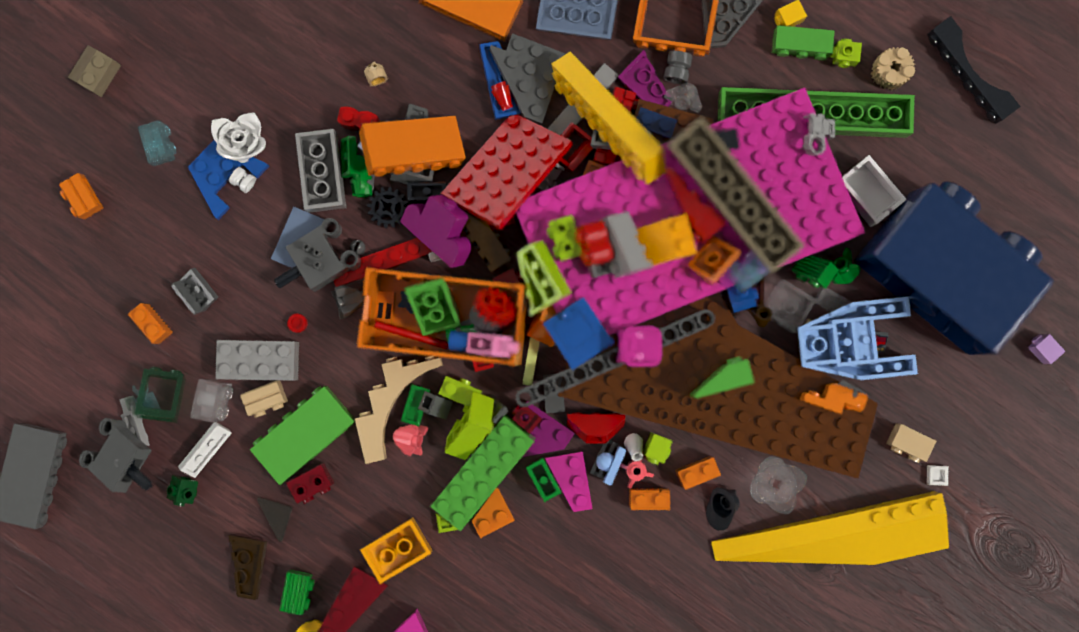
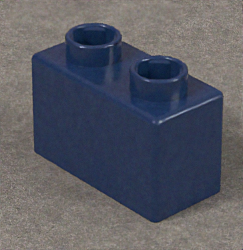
M949 181L942 182L940 186L935 183H929L906 195L905 198L907 200L893 211L854 259V262L896 297H909L910 308L966 354L996 355L1054 283L1053 279L1038 267L1043 257L1040 250L1032 242L1011 231H1004L999 235L976 217L981 210L979 201L969 191Z

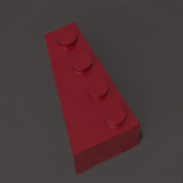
M354 567L318 632H347L389 585L384 582L380 584L377 578Z

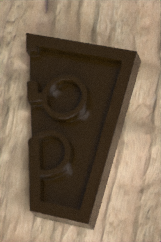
M229 535V542L232 545L231 557L234 560L235 567L234 579L237 597L257 600L268 541Z

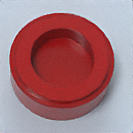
M293 314L289 317L287 325L292 332L301 333L307 328L308 321L302 314Z

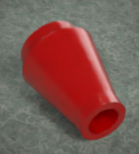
M503 81L491 86V93L502 111L512 108L509 85H506V82Z

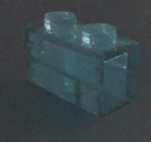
M157 120L138 126L149 164L157 166L175 160L176 148L172 142L170 143L168 136L171 135L167 124L165 125L162 121Z
M752 251L744 255L746 260L741 264L737 261L730 266V272L726 274L740 293L745 292L770 272Z

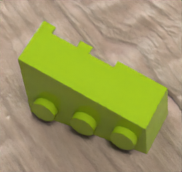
M474 391L470 395L469 407L464 406L462 412H465L461 420H456L447 436L445 446L446 454L464 460L470 454H474L476 447L482 444L484 437L490 434L493 429L491 421L494 399Z

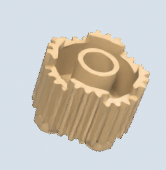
M893 47L881 53L872 65L874 66L871 75H873L871 78L874 79L873 82L880 84V87L884 86V89L896 90L909 81L915 73V67H913L915 63H913L914 59H911L912 56H909L908 50L903 47H897L896 49Z

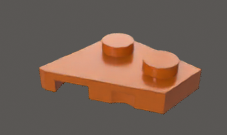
M498 487L492 492L472 519V523L480 538L515 521Z

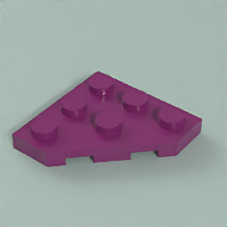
M533 404L528 406L542 420L530 433L536 439L522 457L565 449L575 433ZM523 414L522 420L528 421L529 415Z

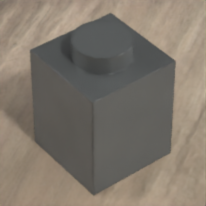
M425 391L418 409L430 415L447 419L453 401Z

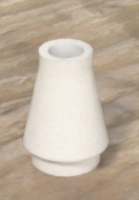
M635 433L627 435L624 446L631 455L632 460L640 461L643 458V439Z

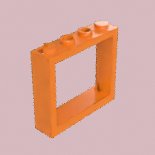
M640 0L633 36L634 44L637 47L648 48L650 46L656 47L655 49L659 51L671 49L674 51L692 52L693 55L699 57L709 55L719 0H713L704 46L641 37L648 0Z

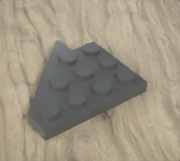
M701 0L705 40L713 0ZM719 0L710 48L726 47L763 0Z
M512 34L506 51L492 45L489 51L506 85H509L510 93L522 117L541 125L556 84L552 76L553 69L551 64L566 53Z

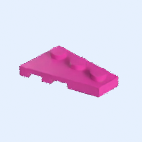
M583 451L546 457L545 460L573 512L592 509Z

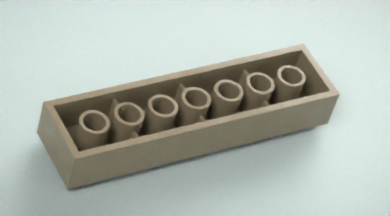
M697 118L666 144L768 271L773 273L805 247L702 118Z

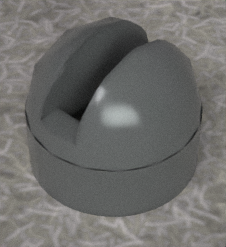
M361 240L351 242L350 251L355 252L357 255L365 252L366 246ZM357 242H358V243H360V244H359V246H358V248H357V252H355L354 249H355V246H356V244H357Z

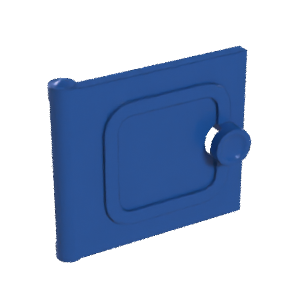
M584 297L543 323L572 370L614 344V340L608 335Z

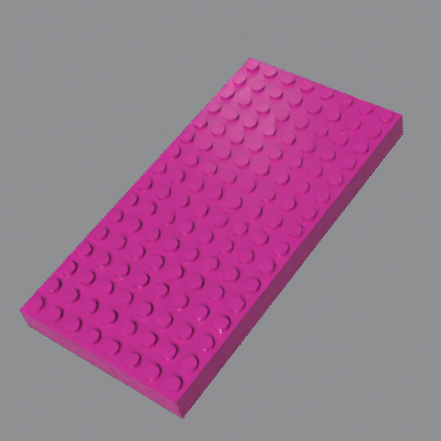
M805 88L709 125L712 131L738 128L740 149L728 151L804 244L805 247L781 266L865 233L826 137V147L822 154L810 156L804 150V136L809 134L808 118H804V116L811 113L816 114ZM813 139L812 148L817 152L818 145ZM669 142L660 145L664 149L666 168L670 166L686 181L689 191H696L700 195L702 203L704 205L709 203L725 220L726 224L714 236L741 253L712 285L705 282L687 265L695 255L655 265L641 272L619 278H614V274L610 273L594 279L591 278L589 269L582 261L581 256L564 262H560L559 258H555L552 247H555L553 239H549L546 228H549V222L572 215L575 226L578 228L584 224L598 222L607 216L629 212L637 229L683 215L665 173L647 185L642 179L638 180L633 169L626 167L621 160L530 196L516 211L528 245L540 241L545 243L572 292L553 304L556 313H560L584 297L608 335L769 271L666 146ZM693 238L697 253L710 240V238L704 243H702L701 241L697 242Z

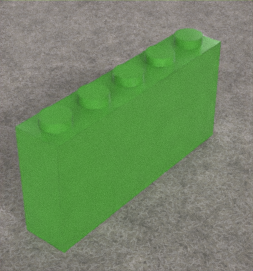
M319 386L311 393L313 396L308 401L304 399L297 405L298 409L294 413L288 412L282 418L284 421L281 424H274L267 430L268 435L264 438L261 436L252 443L254 447L250 451L279 485L289 480L355 423V418L328 386L323 388Z

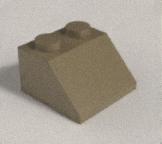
M87 46L68 78L102 97L121 65L100 51Z

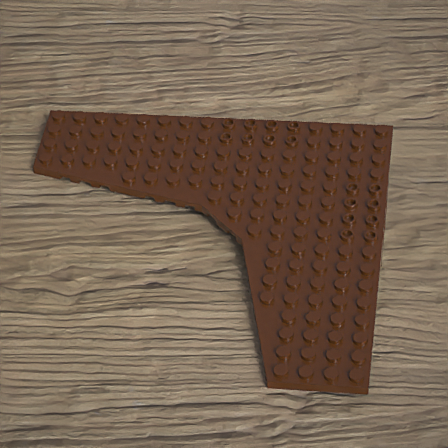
M642 99L638 100L634 115L636 120L642 107L677 120L670 140L651 133L653 139L659 145L671 141L697 118H702L708 126L713 124V119ZM719 292L634 325L652 326L661 329L702 310H710L714 314L715 320L710 327L662 347L661 361L656 366H628L625 363L558 393L560 397L857 479L860 475L878 403L867 398L862 412L846 410L843 407L842 413L839 414L801 401V394L808 393L809 390L819 393V398H821L826 384H838L839 381L821 371L802 367L800 359L739 326ZM701 314V323L707 324L709 322L707 314ZM683 322V331L689 332L691 330L689 322ZM666 329L664 337L667 340H671L674 336L673 331ZM618 332L609 335L614 340V344L594 357L619 347ZM615 352L610 355V361L613 364L618 363L617 355L619 354ZM742 357V360L748 359L754 383L699 398H692L690 396V393L721 365L727 364V359ZM595 360L592 363V369L595 372H599L602 369V363ZM568 362L566 363L565 370L570 368ZM577 368L573 375L577 380H580L584 377V371L581 368ZM565 377L562 378L560 388L564 387L567 383Z

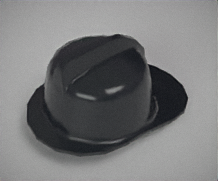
M717 487L711 493L706 516L709 524L718 531H723L730 526L734 514L740 507V501L735 489L729 490Z

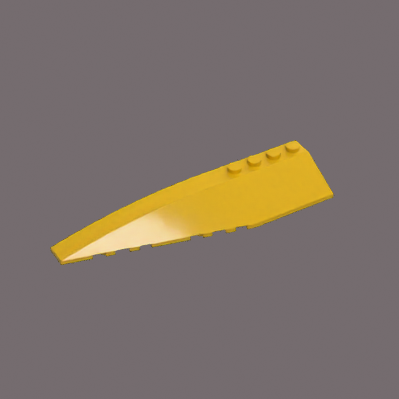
M933 491L711 541L715 561L876 565L949 548L947 511L943 494Z

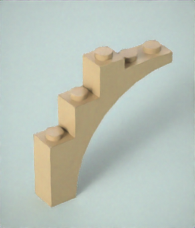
M430 356L425 358V362L418 363V360L406 362L407 366L404 367L403 360L393 357L386 359V363L382 364L387 387H384V384L373 386V390L368 391L373 414L371 415V411L360 413V417L355 418L365 464L387 458L385 448L386 425L396 399L417 377L429 370L443 366L442 358Z

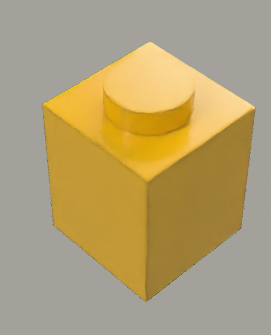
M796 0L779 8L775 13L774 19L776 25L793 27L802 23L807 15L800 1Z

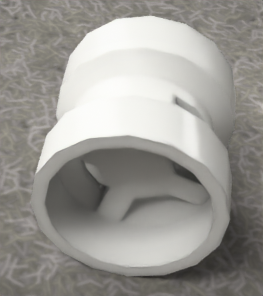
M241 167L236 168L229 178V183L239 186L240 190L244 193L249 192L256 182V177L246 174L245 170Z

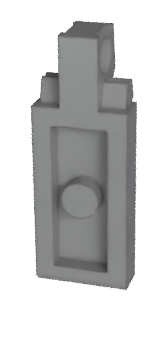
M134 396L120 399L123 409L121 417L126 423V427L145 445L149 446L148 435L145 432L142 417L137 409V402Z

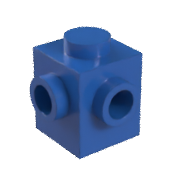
M750 281L741 282L727 288L734 313L757 306L755 299L759 298L756 287L752 288Z

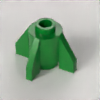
M845 247L842 254L843 257L835 259L834 262L827 260L839 269L832 279L833 284H849L857 277L861 270L859 265L852 264L849 248Z

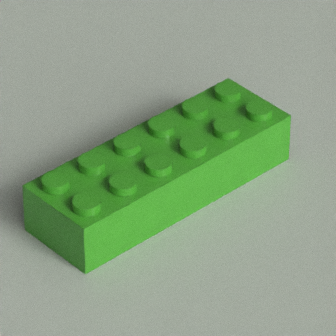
M506 414L430 507L461 531L534 443L536 438Z

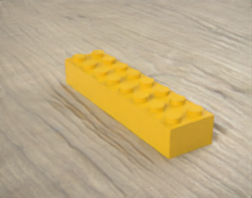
M568 52L551 64L553 69L552 76L556 81L555 88L557 92L565 96L570 106L574 105L581 118H586L592 130L596 129L603 142L610 144L613 153L619 154L622 157L625 166L633 169L638 180L642 179L648 185L666 172L664 149L571 52Z

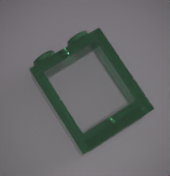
M158 367L144 368L134 413L136 417L177 423L186 381L184 374H181L182 372L178 370L167 372L162 371ZM150 377L177 380L171 411L143 407Z

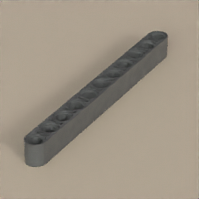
M702 310L659 329L662 335V347L710 327L715 320L714 314L710 310ZM703 313L709 316L707 324H703L700 321V316ZM685 321L691 324L689 332H685L682 329V324ZM666 329L673 331L674 336L671 340H667L664 337ZM619 347L578 366L577 368H581L584 371V377L580 380H577L573 375L575 369L569 368L521 389L516 395L517 403L524 407L530 406L625 364L622 362L613 364L610 361L612 353L619 354ZM595 360L602 363V369L599 372H595L592 369V363ZM559 376L565 377L567 381L566 385L562 388L558 387L555 383L556 378ZM540 384L548 386L549 391L546 395H540L537 392ZM522 392L530 394L531 399L528 403L520 401L519 396Z

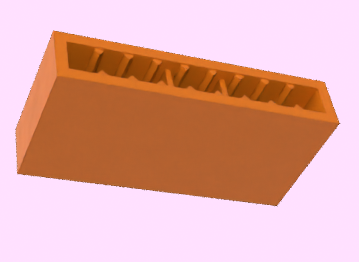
M418 0L420 4L504 42L523 3V0Z
M456 116L362 124L359 131L368 175L402 174L405 171L416 173L424 169L435 171L443 167L454 169L460 167L466 158Z

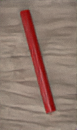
M376 320L373 328L446 350L449 348L448 343L426 335L423 336L420 333Z

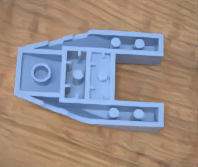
M909 297L852 302L798 327L801 366L858 380L918 374L916 355L878 358L874 320L911 316Z

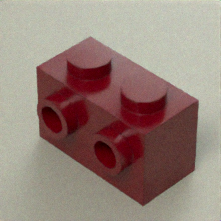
M323 463L286 484L296 503L303 502L306 504L314 499V494L320 492L323 495L332 490L330 486L335 483Z

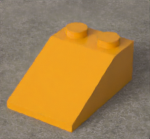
M686 214L636 229L638 235L635 236L639 245H644L646 249L643 252L647 262H652L653 266L693 256L697 253Z
M414 517L361 549L363 556L380 584L428 556L433 551Z

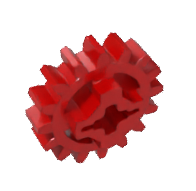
M491 287L488 290L483 288L481 292L477 293L473 305H475L474 311L480 312L478 317H484V322L491 321L493 326L495 323L500 327L503 323L508 325L515 317L517 309L514 308L516 303L511 302L512 297H507L505 291L500 293L498 288L495 291Z

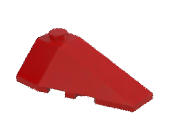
M670 166L667 167L665 175L683 215H687L693 238L697 242H706L726 224L725 220L709 203L704 205L700 195L696 191H689L686 181Z

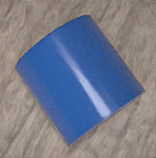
M451 331L449 350L466 352L469 332Z

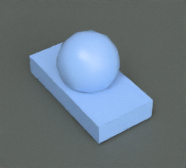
M618 446L614 456L611 453L604 452L597 457L596 463L598 468L602 471H607L603 480L605 484L612 485L626 453L625 448Z

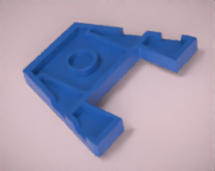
M213 140L188 168L214 217L219 220L231 207L217 193L229 181L234 170L245 166L256 178H259L269 165L254 157L248 159L245 163L224 158L216 151L217 143Z

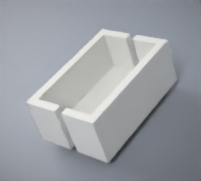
M870 155L862 159L842 176L855 209L870 227L878 224L891 211L907 200Z

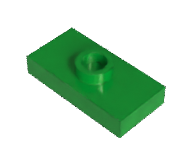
M411 384L401 422L420 426L424 412L419 410L418 407L424 392H430V389Z

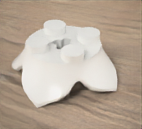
M255 113L243 114L235 122L226 118L212 120L211 133L217 143L216 151L220 156L245 163L248 159L265 149L266 141L260 136L261 124Z

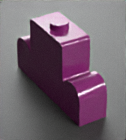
M443 195L430 196L427 203L407 206L400 222L450 268L464 265L470 253L471 244L466 237H460V233L468 219V215L453 200Z

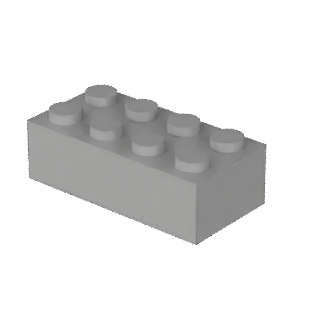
M334 129L295 133L304 210L311 213L346 208L337 132Z
M217 340L216 379L298 380L299 342Z

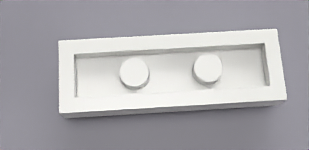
M214 422L178 466L180 471L196 478L230 436L231 431L221 424Z

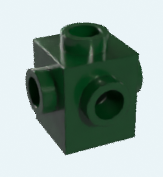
M172 475L170 485L167 488L166 498L172 500L173 504L177 506H185V503L193 504L194 498L197 495L199 481L190 477Z

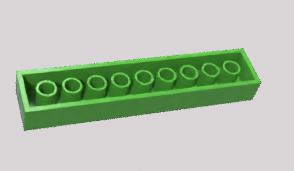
M722 87L718 93L717 122L797 90ZM807 91L816 115L822 114L825 117L822 119L835 120V135L907 138L914 132V95Z

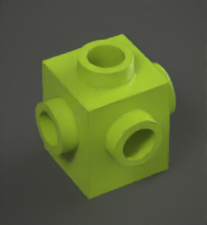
M851 39L839 40L833 46V53L830 56L833 58L832 64L838 65L840 68L855 67L860 62L862 43L852 42Z

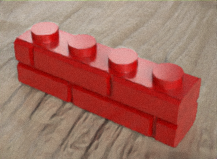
M614 87L612 96L630 114L632 110H636L638 99H635L637 93ZM596 149L593 161L608 166L621 161L622 157L619 154H614L609 149Z

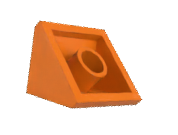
M713 235L687 265L705 282L712 285L741 253Z
M553 305L534 314L527 332V336L550 347L556 343L543 323L557 315Z

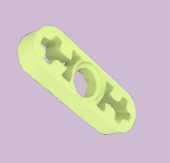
M531 337L522 383L529 386L533 382L539 341Z

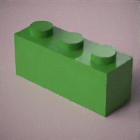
M777 25L773 33L772 53H777V56L781 57L796 55L797 58H807L810 56L815 57L816 60H826L833 53L834 30Z

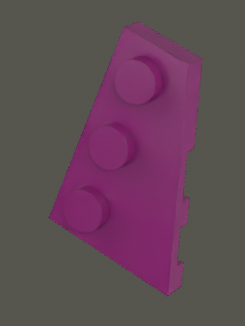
M643 50L617 79L630 91L637 93L636 97L638 99L669 107L672 101L656 75L653 65L649 62L646 52Z

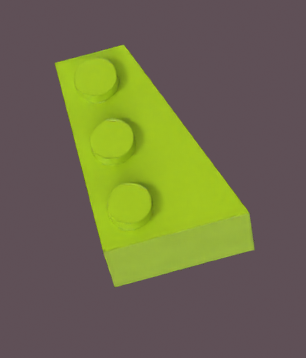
M543 241L532 243L517 253L522 277L525 278L527 290L525 291L527 297L529 296L531 315L545 310L572 293Z

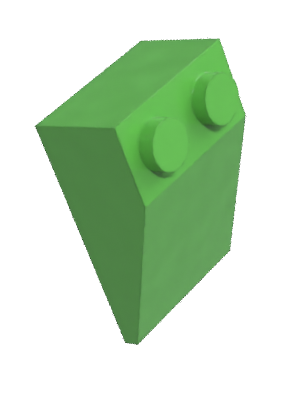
M444 278L405 288L423 336L461 326L460 312Z
M742 357L727 359V364L721 365L690 393V396L692 398H699L754 383L748 359L742 360Z

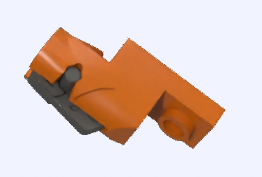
M840 381L838 384H826L821 398H819V393L809 390L808 393L801 394L800 400L841 414L843 407L846 410L862 412L868 396L865 392L846 381Z

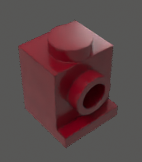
M518 405L512 412L514 415L512 420L529 434L542 420L528 406L521 407ZM523 414L529 415L528 421L522 420Z

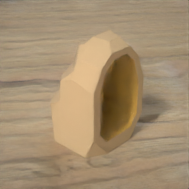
M373 62L364 70L370 86H377L388 80L385 70L380 64Z

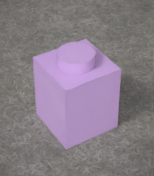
M1050 334L1035 336L1031 340L1032 344L1028 346L1042 364H1052L1065 352Z

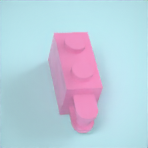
M468 333L467 353L511 357V354H516L519 350V344L513 341V337Z

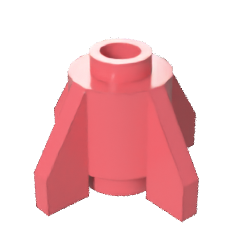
M414 425L400 426L393 433L395 445L405 455L411 456L416 454L421 456L423 454L421 447L423 436L428 431V427L423 425L419 427Z
M642 459L640 461L632 460L627 465L624 463L620 464L621 468L626 469V474L630 478L627 485L630 489L635 481H640L645 476L652 478L654 476V473L646 471ZM634 468H639L640 472L634 474L633 470Z

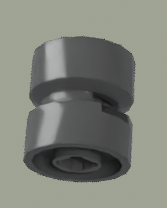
M670 51L667 58L669 66L665 69L663 79L674 84H687L689 78V71L687 69L691 67L693 56L682 51Z

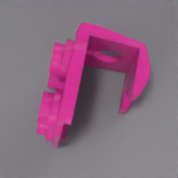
M630 326L626 330H618L619 355H617V362L626 363L628 366H656L659 364L662 357V335L658 328L652 326Z

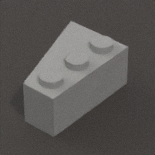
M629 212L607 216L600 220L606 226L608 240L614 253V259L610 261V270L614 274V278L635 274L653 267L652 262H647L643 252L646 250L644 245H639L635 236L638 235V232Z

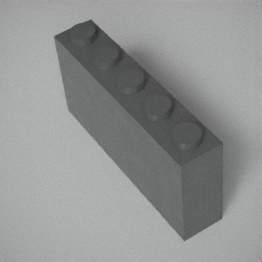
M14 423L0 477V521L32 529L41 528L46 524L48 520V506L51 505L53 500L52 490L58 480L56 476L57 470L62 464V450L67 444V433L26 423Z

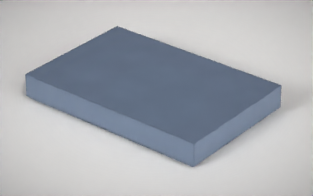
M293 207L271 259L291 268L296 266L285 247L321 226L324 219Z

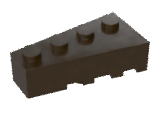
M460 208L468 215L463 230L489 270L494 272L511 261L509 256L512 253L506 245L502 246L499 242L502 238L497 230L494 229L492 231L488 222Z

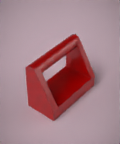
M573 122L570 123L561 136L568 138L575 131L584 141L567 161L563 158L559 161L567 171L571 172L578 167L593 149L591 147L592 137Z

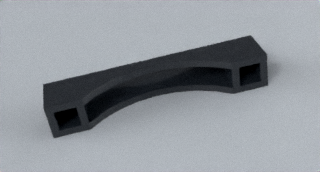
M950 16L927 34L929 42L936 46L941 58L949 63L952 67V72L963 81L964 88L972 93L975 97V102L986 111L988 119L997 124L1021 106L1009 91L990 85L973 70L964 52L963 31Z

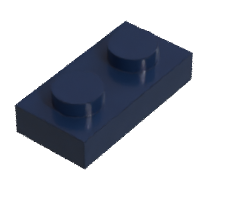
M642 107L636 119L645 130L669 140L677 123L676 119Z

